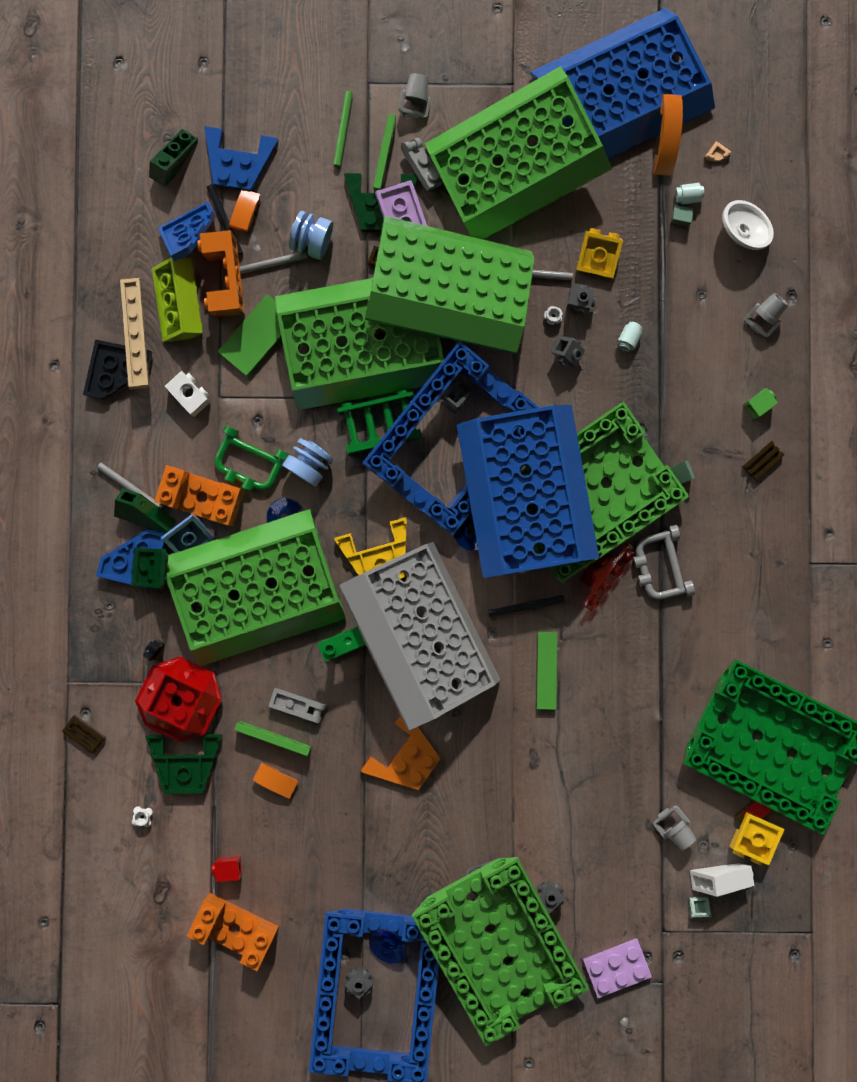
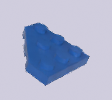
M209 202L158 227L174 262L185 258L193 251L197 241L200 240V234L206 232L216 217Z
M146 529L138 536L118 546L115 550L100 558L96 576L131 584L133 548L164 549L165 542L161 537L166 533ZM143 587L154 590L152 587Z

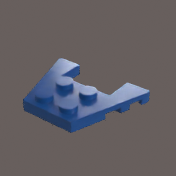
M205 126L213 185L240 191L245 189L252 192L263 172L262 170L266 162L269 161L271 153L278 145V138L261 135L258 154L220 148L223 130Z

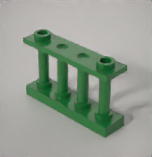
M408 390L396 392L397 395L355 405L345 403L341 405V408H337L339 415L345 414L351 440L349 442L350 445L346 446L347 454L352 455L373 450L381 440L379 435L376 434L371 412L372 407L382 405L388 431L393 425L389 403L400 401L402 411H404L409 404L408 399L413 398V393L408 392ZM354 411H364L369 433L368 441L361 442L358 440L352 414ZM415 428L404 442L422 439L421 429Z
M357 626L317 643L324 662L366 644Z

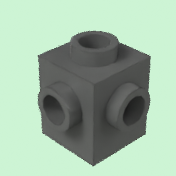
M572 285L569 290L566 308L572 309L578 314L588 313L591 307L594 308L596 296H593L594 289H590L587 285Z
M559 336L551 353L558 358L557 362L561 365L576 367L585 350L580 346L581 343L578 340Z
M549 879L537 887V893L548 914L563 905L565 897L562 892L564 889L558 882L553 883Z
M361 964L355 969L352 968L346 974V991L351 996H356L360 999L363 995L367 996L373 989V974Z

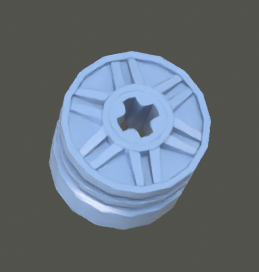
M300 211L290 232L289 249L293 251L298 249V252L302 254L308 247V256L322 260L331 240L334 223L331 220L320 217L316 224H314V214H309L308 216L307 212Z
M299 438L297 442L304 448L301 450L294 446L293 449L299 456L296 458L288 455L282 466L309 484L317 487L323 478L317 469L328 470V467L322 461L325 460L331 464L334 459L315 443Z

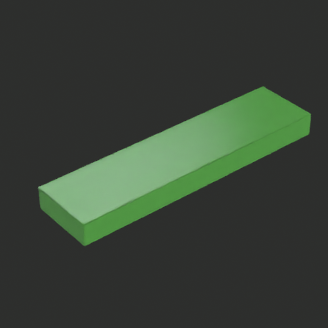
M389 114L373 184L374 193L383 188L396 126V115Z
M537 632L536 709L556 710L557 632Z
M242 721L236 723L234 729L306 756L309 755L311 750L310 745Z

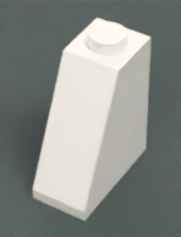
M736 863L690 870L692 889L716 897L754 886L752 866Z

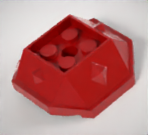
M179 656L151 667L135 699V703L146 727L181 743L206 734L223 698L215 672ZM176 695L182 698L181 705L175 704L174 697Z

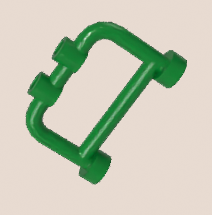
M225 425L222 432L226 434L215 456V467L217 470L225 475V480L234 484L237 480L243 483L241 487L252 491L253 488L261 491L271 488L276 481L282 464L290 454L280 449H277L275 455L265 452L237 439L239 431ZM229 444L273 463L274 466L268 480L265 483H260L225 467L222 464V459Z

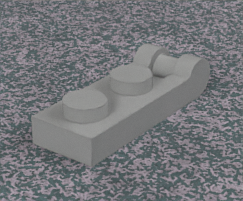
M415 138L411 142L402 143L401 150L425 190L430 191L442 186L444 182L425 152L421 139Z
M274 688L268 707L320 723L322 719L320 716L322 710H325L326 704ZM309 706L315 708L313 714L307 713Z

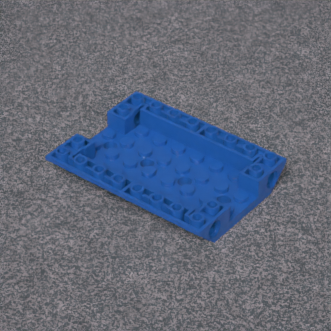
M666 8L530 72L535 81L561 66L591 121L608 159L660 135L662 94L682 95V124L715 109L712 83L678 15ZM678 55L682 61L676 63L672 60V56ZM644 71L648 77L641 79L638 76V72ZM609 87L613 90V94L606 95L603 89ZM565 118L562 122L563 126H571L573 119Z
M572 405L545 406L476 418L456 425L483 578L599 558ZM517 426L522 427L524 430V435L521 437H516L513 434V429ZM521 466H529L531 473L528 476H523L520 473ZM529 504L537 506L538 511L535 515L528 514L527 506ZM536 543L544 545L545 550L542 554L534 552L533 547Z

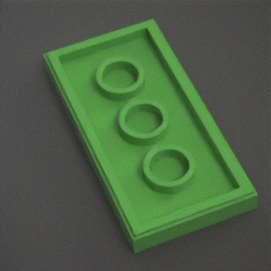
M267 294L218 350L224 358L247 377L281 339L276 301Z

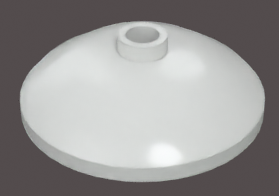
M743 200L732 201L725 207L722 214L724 228L737 244L747 249L761 250L771 243L774 235L773 227L769 218L760 208Z

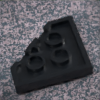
M95 339L83 395L104 400L128 384L125 345ZM146 350L149 371L153 352Z

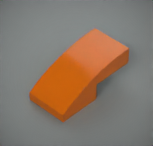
M245 189L241 190L229 227L248 232L254 219V212L260 201V194Z
M262 762L253 778L254 782L289 799L298 783L297 779L281 773L278 769Z

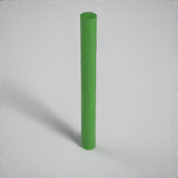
M350 91L345 92L333 163L335 167H341L353 93Z

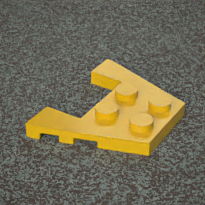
M406 517L390 522L395 540L391 543L356 552L351 533L336 537L334 540L357 574L360 575L406 554ZM400 572L399 578H405V574Z

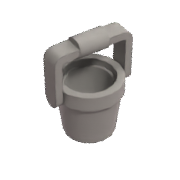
M416 73L410 74L406 90L402 89L400 93L399 112L416 119L428 116L431 97L427 95V76ZM404 99L416 103H425L424 112L420 113L417 110L403 108Z
M773 293L761 305L757 303L746 315L745 322L757 334L760 333L764 337H769L782 322L779 318L787 308L788 303L782 297ZM755 310L764 320L774 325L768 333L755 321L753 322L749 319Z
M677 805L670 809L666 808L658 814V818L653 822L654 827L665 840L669 838L681 851L697 840L688 826L690 820ZM676 811L682 819L665 832L659 822L664 821L672 815V812Z

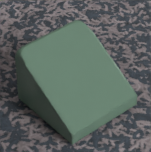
M675 204L670 223L689 227L692 222L693 208Z
M689 461L671 468L681 484L695 478Z
M709 897L689 898L690 921H709L712 917Z

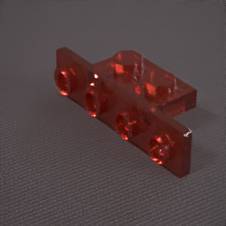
M627 543L617 558L607 552L591 563L579 580L593 589L583 603L589 611H592L600 604L602 596L611 589L616 577L622 574L626 563L633 559L635 549L631 544Z

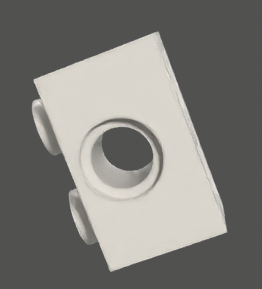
M181 371L165 387L189 414L195 417L210 403V400L207 398L209 394L203 387L198 388L194 384L196 380L190 373L186 375ZM193 389V395L186 397V390Z

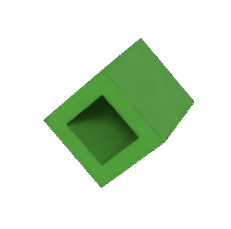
M765 388L743 405L751 416L756 419L778 402L776 401L775 394Z

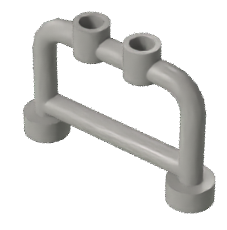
M677 525L669 526V531L645 536L636 545L637 557H633L635 568H640L641 575L638 576L640 587L645 586L647 594L656 600L685 594L686 597L695 595L692 581L683 582L673 541L680 540V532ZM664 540L677 588L656 592L652 586V579L648 571L643 548L646 544Z

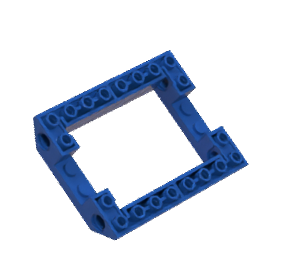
M461 341L455 345L362 462L386 484L452 535H454L472 512L467 483L464 484L446 507L441 500L431 495L405 474V471L389 460L459 372H462L510 413L539 408L519 390L515 391L488 368L489 365ZM517 426L513 429V434L516 437H521L524 435V430L522 427Z
M342 909L325 913L309 1073L348 1077L349 1070L388 1074L387 1081L427 1082L439 963L412 915ZM363 932L402 936V941L406 942L421 941L409 1053L332 1045L344 933L363 937Z

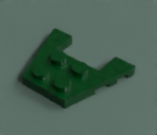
M344 173L361 231L381 232L383 215L375 193H361V173ZM401 174V183L412 180L415 188L418 181L417 175Z
M222 734L203 735L204 754L165 755V735L145 736L164 794L205 792Z

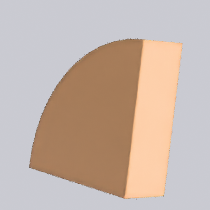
M716 141L704 159L711 162H719L726 159L731 154V151Z

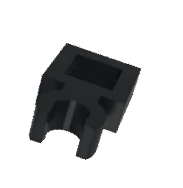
M159 639L153 642L150 641L145 648L146 652L143 653V656L150 661L155 660L165 643Z

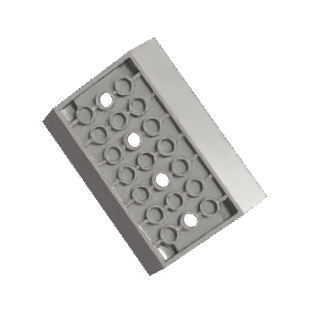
M434 542L414 549L338 586L408 731L443 715L500 681V677ZM400 572L406 575L405 582L399 578ZM417 608L423 610L424 615L422 618L417 615ZM435 643L440 645V653L434 650ZM453 679L458 682L457 689L452 687L451 682Z

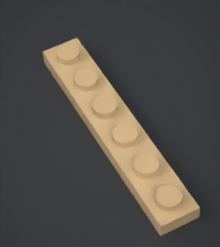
M140 278L120 280L128 387L129 389L149 388Z

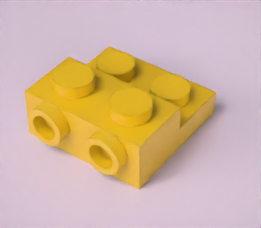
M590 228V231H585L576 270L614 278L623 239L619 238V234L609 232L608 236L602 235L601 230Z
M746 812L739 829H736L729 847L733 849L734 854L742 858L746 855L751 857L750 861L762 866V863L770 865L784 829Z

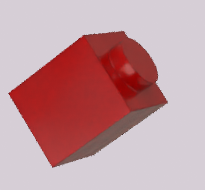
M241 856L217 858L214 864H212V876H215L216 882L240 880L242 877Z

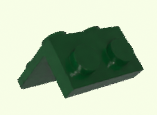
M133 548L131 586L163 588V584L165 585L167 582V574L164 573L165 565L168 564L166 549Z

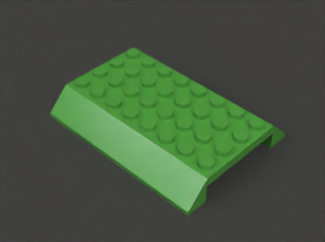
M384 216L364 320L517 354L525 327L534 256L532 251Z

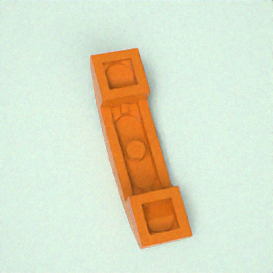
M662 94L660 109L662 124L658 155H655L653 174L672 176L678 157L682 132V95Z

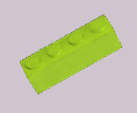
M171 257L152 268L162 342L191 339L203 333L192 259L183 258L174 262Z

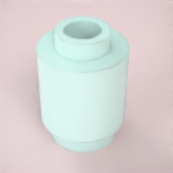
M700 183L680 185V187L675 189L676 202L681 204L701 202V198H704V187L700 186Z
M629 322L628 325H625L617 341L619 347L627 352L634 350L642 335L643 327L636 322Z

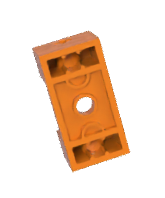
M231 230L201 233L200 240L197 241L199 252H202V255L208 261L223 260L224 269H227L228 276H225L226 287L229 288V290L206 292L207 298H204L205 309L215 318L245 315L237 239Z
M166 465L154 502L233 527L245 491ZM201 492L207 494V500L203 503H200L197 499L198 494Z
M209 892L186 937L202 945L209 938L243 955L240 963L258 971L279 926ZM232 923L238 924L240 931L237 933L232 932L230 925Z

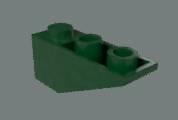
M181 129L150 160L149 178L165 187L176 176L197 143L198 138Z
M122 488L115 499L114 517L163 533L169 532L176 523L174 518L140 493Z

